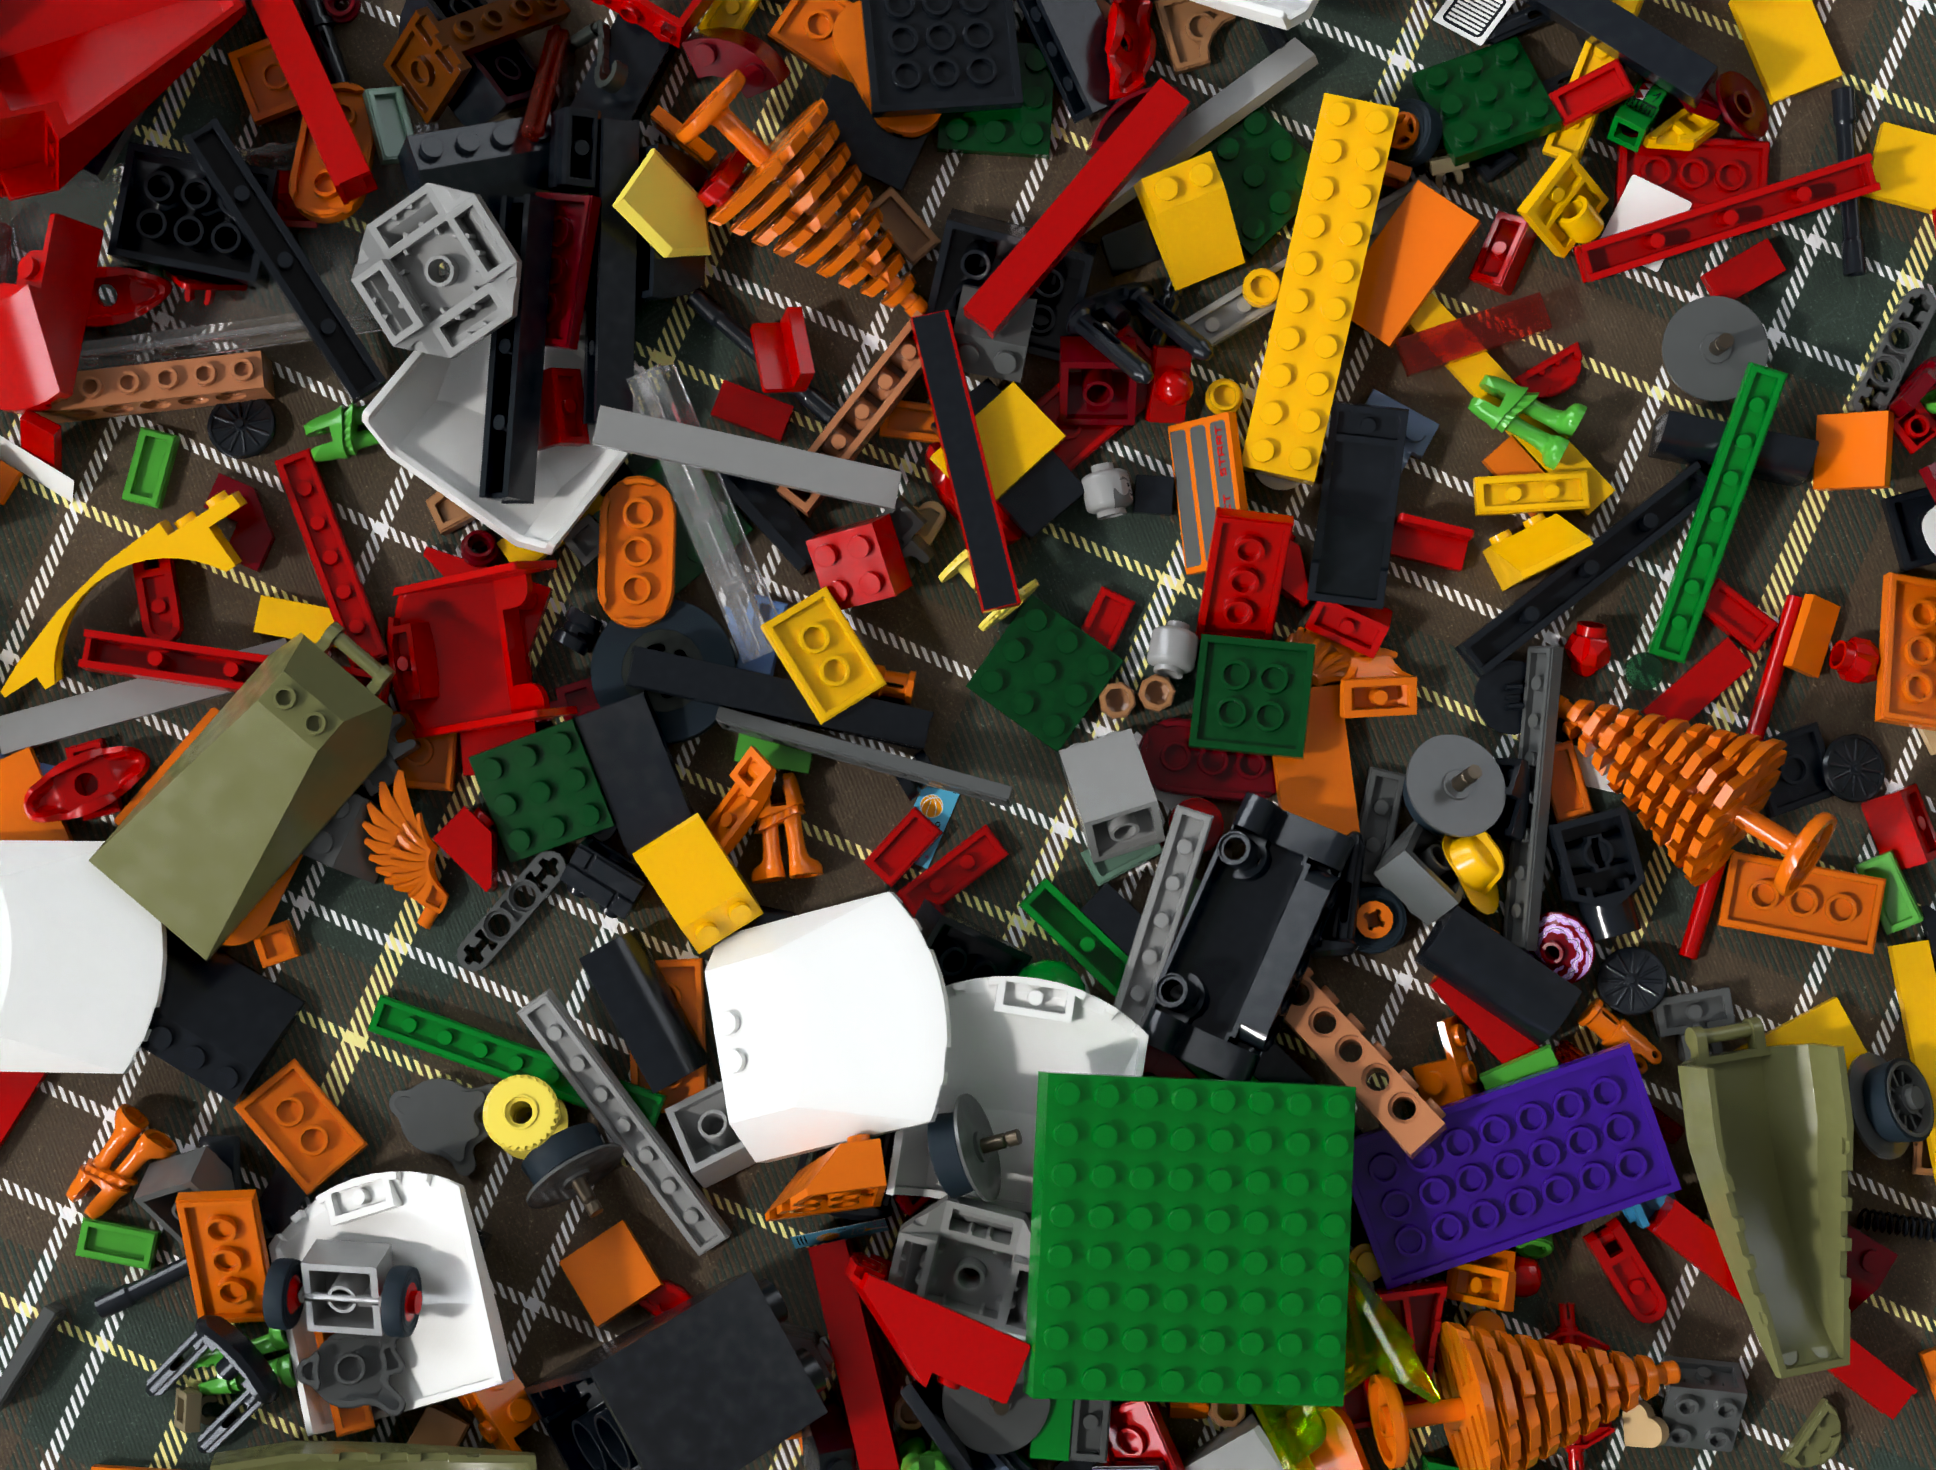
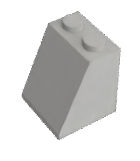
M1131 728L1110 732L1104 737L1085 743H1075L1066 749L1059 750L1063 772L1093 864L1165 841L1158 800Z
M1252 1411L1246 1414V1417L1236 1427L1226 1428L1181 1460L1185 1470H1291Z

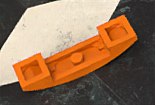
M750 746L729 774L735 784L705 822L727 855L737 846L755 822L769 796L775 779L776 769L753 746Z

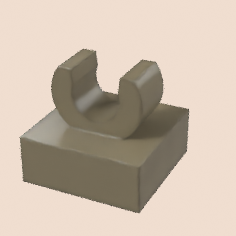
M1444 146L1438 147L1431 159L1423 164L1432 174V181L1438 189L1443 188L1442 178L1446 173L1453 172L1455 183L1460 185L1464 179L1461 170L1470 168L1469 162L1455 167Z
M176 1387L174 1426L184 1433L200 1432V1423L210 1425L216 1419L212 1414L203 1415L202 1407L208 1402H217V1397L215 1395H202L200 1391L193 1387Z

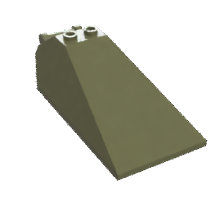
M337 621L325 630L316 644L303 633H300L271 653L88 860L206 961L214 955L387 756L386 752L393 710L377 696L392 680L396 671L387 664L381 665L345 634L346 629ZM334 645L372 677L371 682L366 687L327 655Z

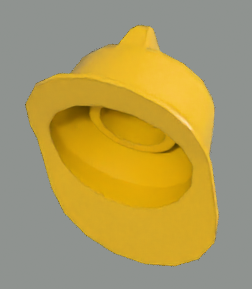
M1487 831L1471 837L1444 836L1442 848L1445 858L1456 873L1469 901L1480 913L1485 915L1495 913L1499 904V893L1496 883L1503 876L1505 869L1504 857L1499 846Z

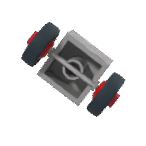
M316 1239L302 1261L293 1258H279L271 1264L263 1290L264 1319L270 1328L280 1330L293 1329L301 1317L305 1303L307 1331L383 1336L385 1333L390 1337H409L416 1328L422 1307L420 1273L417 1268L412 1266L399 1265L393 1267L391 1244Z

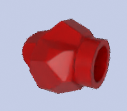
M1594 621L1577 622L1576 630L1573 631L1564 645L1567 655L1571 660V669L1577 675L1589 677L1609 663L1611 647L1609 638L1606 636L1607 625Z
M1853 637L1848 642L1840 640L1831 650L1829 665L1832 669L1837 670L1842 680L1858 684L1877 681L1880 658L1879 649L1871 640Z

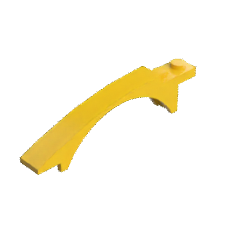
M225 490L205 502L209 509L199 516L194 511H191L174 522V525L177 527L176 531L167 519L159 522L106 562L55 613L29 647L0 691L4 698L36 677L45 690L64 678V647L73 617L88 594L103 579L116 570L133 563L161 558L193 560L211 565L225 572L241 563L242 560L216 524L247 504L239 490L231 495H228Z

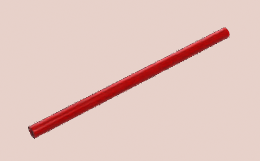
M1786 596L1745 734L1750 733L1761 736L1762 738L1758 741L1764 739L1784 674L1785 666H1783V662L1804 599L1799 596ZM1726 863L1707 882L1699 885L1678 955L1697 960Z

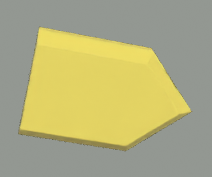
M652 148L612 206L663 258L712 255L706 206L696 197L698 193L655 148Z

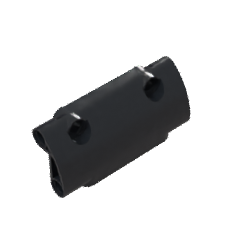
M1246 792L1231 829L1218 842L1171 952L1155 984L1154 1004L1150 1008L1142 1029L1149 1035L1148 1045L1226 1080L1251 1081L1263 1052L1270 1050L1278 1036L1340 894L1342 879L1340 877L1356 841L1340 832L1285 811L1263 797ZM1244 843L1246 845L1245 854L1240 859L1233 860V849L1237 845ZM1181 984L1183 986L1181 998L1176 1002H1171L1170 991L1174 986Z

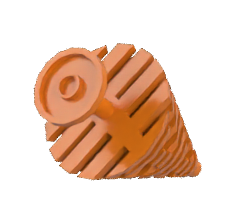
M738 69L734 70L706 97L674 135L682 143L688 144L712 125L752 163L743 172L746 175L744 179L732 189L734 194L719 208L715 206L707 219L708 222L721 226L738 214L729 230L738 236H744L760 224L751 238V242L760 247L767 246L778 235L782 234L778 243L773 248V253L783 258L794 253L805 244L794 262L806 268L816 263L827 253L816 270L817 274L825 278L832 277L850 262L838 279V284L850 288L869 274V278L860 289L861 294L875 297L885 289L887 293L883 296L884 299L880 301L881 304L891 309L900 304L910 317L917 310L924 315L928 309V302L912 290L917 282L911 271L904 274L901 278L897 276L906 263L900 251L894 252L886 260L882 261L894 243L890 229L888 228L883 234L879 233L865 245L880 228L884 216L880 208L876 209L875 207L859 219L872 202L873 195L867 185L851 195L862 178V173L857 164L849 166L838 175L851 156L846 142L840 143L826 157L824 156L840 134L835 120H831L827 125L825 124L818 129L829 110L824 99L821 98L807 107L766 145L729 109V104L746 83L745 76Z
M1560 694L1558 718L1565 721L1562 725L1563 732L1572 740L1583 731L1582 735L1578 738L1577 749L1585 758L1593 755L1591 764L1602 776L1608 774L1607 779L1610 783L1607 785L1616 794L1623 793L1626 796L1621 800L1632 813L1640 809L1642 810L1637 816L1645 830H1652L1653 840L1659 847L1665 844L1671 861L1677 868L1683 867V872L1686 874L1684 877L1694 887L1707 882L1726 863L1735 851L1731 848L1745 838L1747 833L1785 855L1774 880V887L1778 893L1785 897L1792 895L1809 876L1828 846L1838 820L1828 812L1819 813L1796 835L1759 813L1772 793L1769 790L1775 787L1781 771L1777 769L1785 764L1788 752L1783 750L1787 746L1785 741L1771 738L1760 742L1758 740L1762 737L1759 735L1747 733L1738 737L1739 734L1723 729H1718L1714 732L1713 726L1696 723L1690 727L1688 720L1678 718L1671 719L1662 724L1660 722L1666 719L1664 715L1651 713L1643 717L1638 715L1639 710L1630 708L1624 709L1618 714L1619 708L1616 705L1607 703L1601 704L1594 711L1595 702L1593 700L1582 698L1575 704H1572L1568 698Z
M1445 1321L1441 1323L1434 1356L1438 1373L1435 1372L1439 1400L1404 1406L1401 1394L1393 1379L1386 1373L1375 1374L1370 1377L1368 1387L1370 1417L1378 1450L1389 1469L1401 1468L1406 1465L1410 1454L1409 1429L1443 1424L1453 1459L1459 1470H1527L1537 1463L1538 1458L1539 1460L1546 1459L1555 1454L1559 1447L1566 1448L1576 1442L1579 1435L1587 1436L1598 1428L1599 1422L1607 1424L1618 1417L1620 1409L1627 1413L1639 1404V1395L1647 1401L1659 1393L1660 1384L1670 1385L1679 1383L1681 1369L1674 1360L1660 1362L1658 1365H1655L1649 1356L1636 1354V1356H1633L1632 1361L1624 1352L1611 1350L1612 1353L1609 1352L1608 1358L1607 1352L1600 1348L1587 1346L1583 1353L1580 1345L1570 1343L1557 1345L1555 1340L1543 1338L1537 1341L1532 1339V1336L1516 1334L1513 1337L1511 1334L1500 1330H1492L1489 1333L1482 1327L1470 1325L1464 1328L1461 1324Z

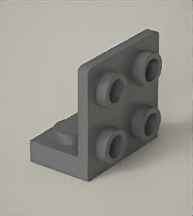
M1663 1355L1662 1362L1674 1360L1678 1363L1681 1369V1379L1679 1383L1665 1385L1666 1396L1660 1418L1668 1425L1669 1438L1662 1446L1731 1452L1748 1396L1740 1363Z

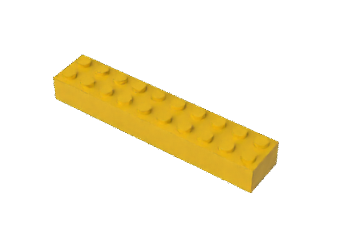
M1324 93L1243 449L1242 464L1244 471L1313 485L1315 482L1399 112L1397 107Z

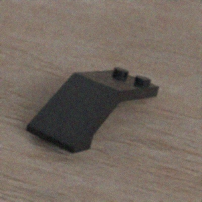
M1333 401L1307 600L1383 609L1409 409Z

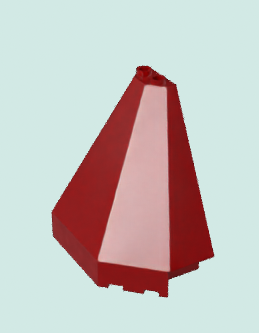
M0 0V197H8V200L13 201L62 189L236 24L242 16L246 15L245 0Z

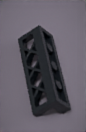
M706 470L801 575L813 566L805 541L814 537L815 533L769 483Z

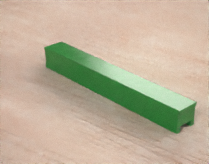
M1044 878L1018 906L1116 998L1128 956L1051 882ZM1180 1059L1200 1079L1226 1080ZM1253 1076L1251 1081L1258 1080Z

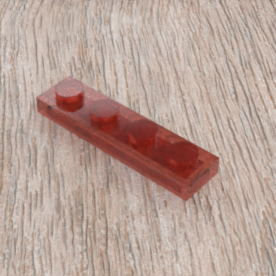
M1538 292L1399 338L1395 341L1406 375L1410 377L1549 331L1552 328V324L1541 293Z

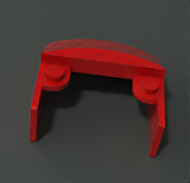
M51 213L43 250L30 251L20 260L17 268L16 284L0 283V410L16 414H24L27 410L37 413L52 408L51 402L58 398L67 400L73 395L104 234L102 229L59 213ZM1 224L0 278L10 232L8 227Z
M556 560L510 562L394 588L392 596H398L395 616L388 617L389 666L396 671L395 676L392 678V683L402 713H409L417 731H411L415 738L530 723L578 714L577 706L550 708L548 694L544 687L538 683H529L518 607L526 605L532 597L533 583L531 574L557 568Z
M855 1252L851 1255L845 1269L846 1275L908 1372L920 1384L927 1387L930 1377L934 1373L939 1376L937 1379L939 1383L951 1389L959 1390L960 1386H963L1002 1404L1008 1402L1030 1351L1029 1343L888 1282L892 1261L876 1254H871L868 1257V1255L862 1252Z

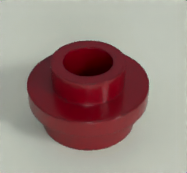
M323 0L327 14L333 17L335 23H349L359 15L361 10V0H345L349 2V6L344 11L337 10L338 3L344 0Z
M483 530L470 532L461 542L462 558L466 563L474 567H485L492 564L499 553V547L496 544L497 540L493 535ZM483 547L486 549V552L478 554L474 553L473 550Z

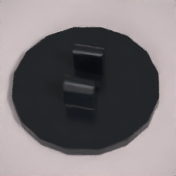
M1506 660L1500 662L1488 673L1482 675L1475 686L1474 703L1477 714L1486 726L1498 733L1516 735L1521 732L1527 665L1523 661Z

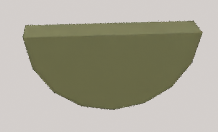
M1822 1397L1779 1460L1795 1468H1810L1818 1464H1825L1836 1454L1842 1441L1841 1422L1837 1409L1826 1398Z

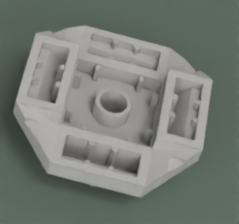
M426 183L366 225L360 246L358 263L355 264L351 281L393 347L446 358H456L517 316L522 260L480 194L435 183ZM443 261H446L450 267V275L446 281L442 280L439 275V266Z
M947 1194L901 1224L888 1282L1026 1341L1031 1222L1025 1212L963 1196L954 1199ZM964 1268H973L978 1271V1274H970Z

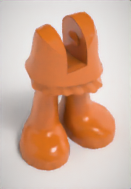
M794 772L783 773V794H785L786 802L771 804V790L761 812L755 820L757 826L754 834H762L763 853L761 863L752 871L751 877L754 884L778 882L786 879L778 826L782 824L785 826L788 846L789 877L791 879H802L824 874L822 864L810 857L806 849L801 817L806 814L803 807L806 804L802 798L800 786Z
M122 1104L117 1109L114 1118L115 1128L111 1137L94 1159L89 1158L86 1164L80 1166L77 1176L66 1193L69 1200L75 1203L95 1183L102 1189L84 1211L92 1220L105 1214L122 1196L131 1191L130 1186L138 1184V1178L135 1176V1173L148 1160H163L171 1157L177 1151L175 1142L163 1132L156 1129L144 1131L149 1125L147 1117L137 1108L128 1104ZM144 1131L122 1163L117 1168L112 1167L111 1165L124 1148Z

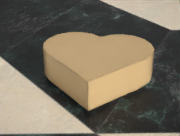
M927 501L920 507L913 506L928 521L916 534H919L930 546L946 520L944 507L935 501Z
M1639 1400V1404L1627 1413L1623 1411L1622 1420L1625 1446L1654 1448L1667 1442L1669 1438L1668 1425L1662 1418L1655 1416L1654 1410L1649 1403Z

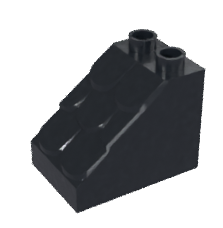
M751 1271L722 1281L687 1301L565 1363L524 1388L568 1470H740L828 1413L818 1393L826 1389L825 1375L819 1363L804 1348L794 1351L780 1326V1323L788 1318L787 1307L781 1294L767 1279L763 1278L756 1282Z

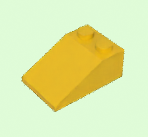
M1211 151L1144 177L1133 185L1175 291L1245 263L1226 189Z
M1542 512L1522 522L1525 529L1512 535L1510 529H1507L1489 539L1491 546L1482 552L1502 591H1505L1573 557L1593 545V542L1589 536L1557 513L1546 518Z
M699 813L694 814L632 854L698 954H701L764 914L751 888Z

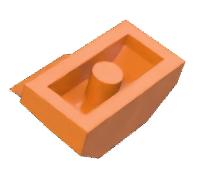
M1375 656L1374 659L1370 657H1352L1347 674L1341 679L1340 717L1363 718L1417 715L1416 676L1404 672L1391 656Z
M1503 1250L1448 1269L1446 1298L1500 1311L1513 1312L1516 1289V1271L1514 1269L1516 1252Z

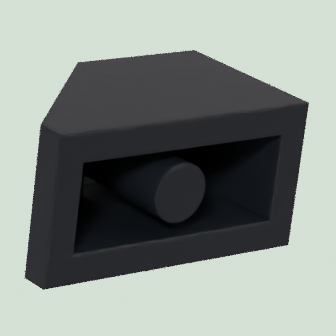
M839 1400L822 1401L828 1413L802 1429L804 1470H856L854 1443Z

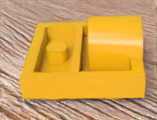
M1561 151L1517 211L1555 256L1565 258L1576 243L1585 244L1591 242L1601 234L1604 228V220L1599 213L1609 199L1572 153Z

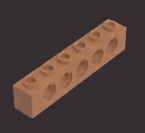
M917 310L912 317L923 314ZM910 320L807 451L854 461L887 417L923 373ZM779 486L777 489L778 494L808 518L811 517L826 497Z
M252 351L77 371L73 395L67 400L58 398L51 402L52 408L37 412V414L55 423L215 406L217 404L257 399H275L272 362L262 351Z
M1307 967L1298 989L1307 990L1310 993L1309 1000L1301 1006L1291 1004L1284 1022L1342 1085L1356 1087V1100L1413 1160L1447 1129L1445 1122L1442 1120L1446 1116L1445 1112L1432 1098L1425 1102L1415 1090L1419 1087L1418 1083L1407 1071L1403 1069L1398 1073L1388 1063L1393 1058L1378 1041L1372 1045L1362 1035L1366 1031L1363 1024L1352 1013L1345 1016L1336 1007L1340 1000L1326 985L1319 989L1310 979L1314 975L1313 971ZM1324 1016L1332 1017L1336 1021L1334 1030L1328 1034H1321L1315 1030L1316 1022ZM1355 1044L1361 1047L1362 1055L1359 1060L1346 1062L1341 1058V1052L1347 1045ZM1374 1073H1384L1388 1076L1389 1083L1385 1089L1374 1091L1367 1086L1369 1077ZM1409 1101L1415 1105V1114L1410 1119L1401 1120L1394 1115V1108L1399 1102Z

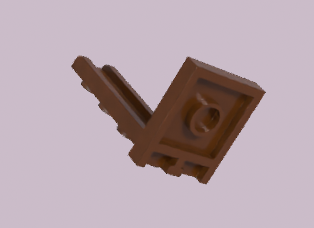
M497 0L438 21L428 6L414 12L383 65L398 86H402L403 93L425 123L430 124L439 120L470 72L472 66L465 57L562 22L568 17L571 10L563 0Z

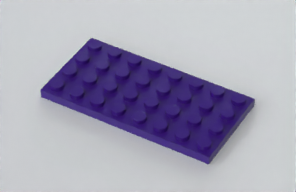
M1628 1042L1440 1106L1446 1114L1442 1120L1445 1122L1447 1129L1413 1160L1382 1127L1354 1136L1352 1195L1387 1290L1681 1190L1678 1177Z

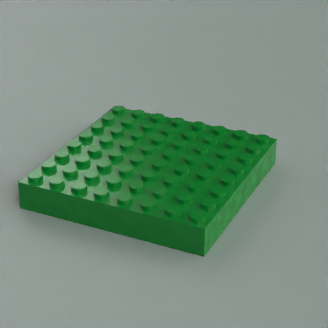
M1038 1071L1025 1341L1030 1344V1351L1024 1363L1023 1392L1033 1399L1344 1407L1356 1087L1329 1084Z

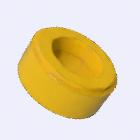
M1254 269L1244 279L1242 285L1243 297L1253 307H1268L1278 298L1281 286L1280 280L1269 269Z

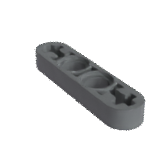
M1914 288L1899 299L1849 398L1847 405L1848 413L1862 412L1863 405L1859 403V400L1862 401L1868 398L1873 389L1880 392L1876 393L1870 405L1875 408V410L1871 411H1886L1935 313L1936 299L1929 290ZM1919 298L1921 300L1920 307L1924 311L1917 313L1911 322L1902 321L1907 319L1913 310V305L1909 302ZM1900 329L1908 334L1909 345L1906 349L1896 348L1892 344L1891 334L1894 330ZM1884 362L1891 366L1893 376L1889 382H1882L1876 378L1874 369L1877 363Z
M544 851L538 854L461 942L457 949V959L464 969L480 971L487 968L562 882L560 877L568 865L566 858L556 851ZM556 858L558 860L556 868L559 873L557 876L549 874L544 878L541 883L548 885V888L543 892L539 884L528 879V876L533 873L538 878L545 869L541 864L544 859L552 861ZM524 885L533 888L536 894L534 903L526 908L519 906L515 900L517 889ZM498 914L507 916L511 923L510 930L505 936L493 934L490 928L492 918ZM482 930L488 939L498 943V945L493 949L491 944H487L481 951V956L484 958L483 962L473 961L469 963L467 959L470 953L467 951L468 946L478 947L484 941V938L478 936Z

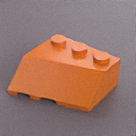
M869 1134L850 1136L847 1138V1143L839 1144L800 1169L767 1210L765 1221L880 1207L887 1186L880 1138L871 1139Z

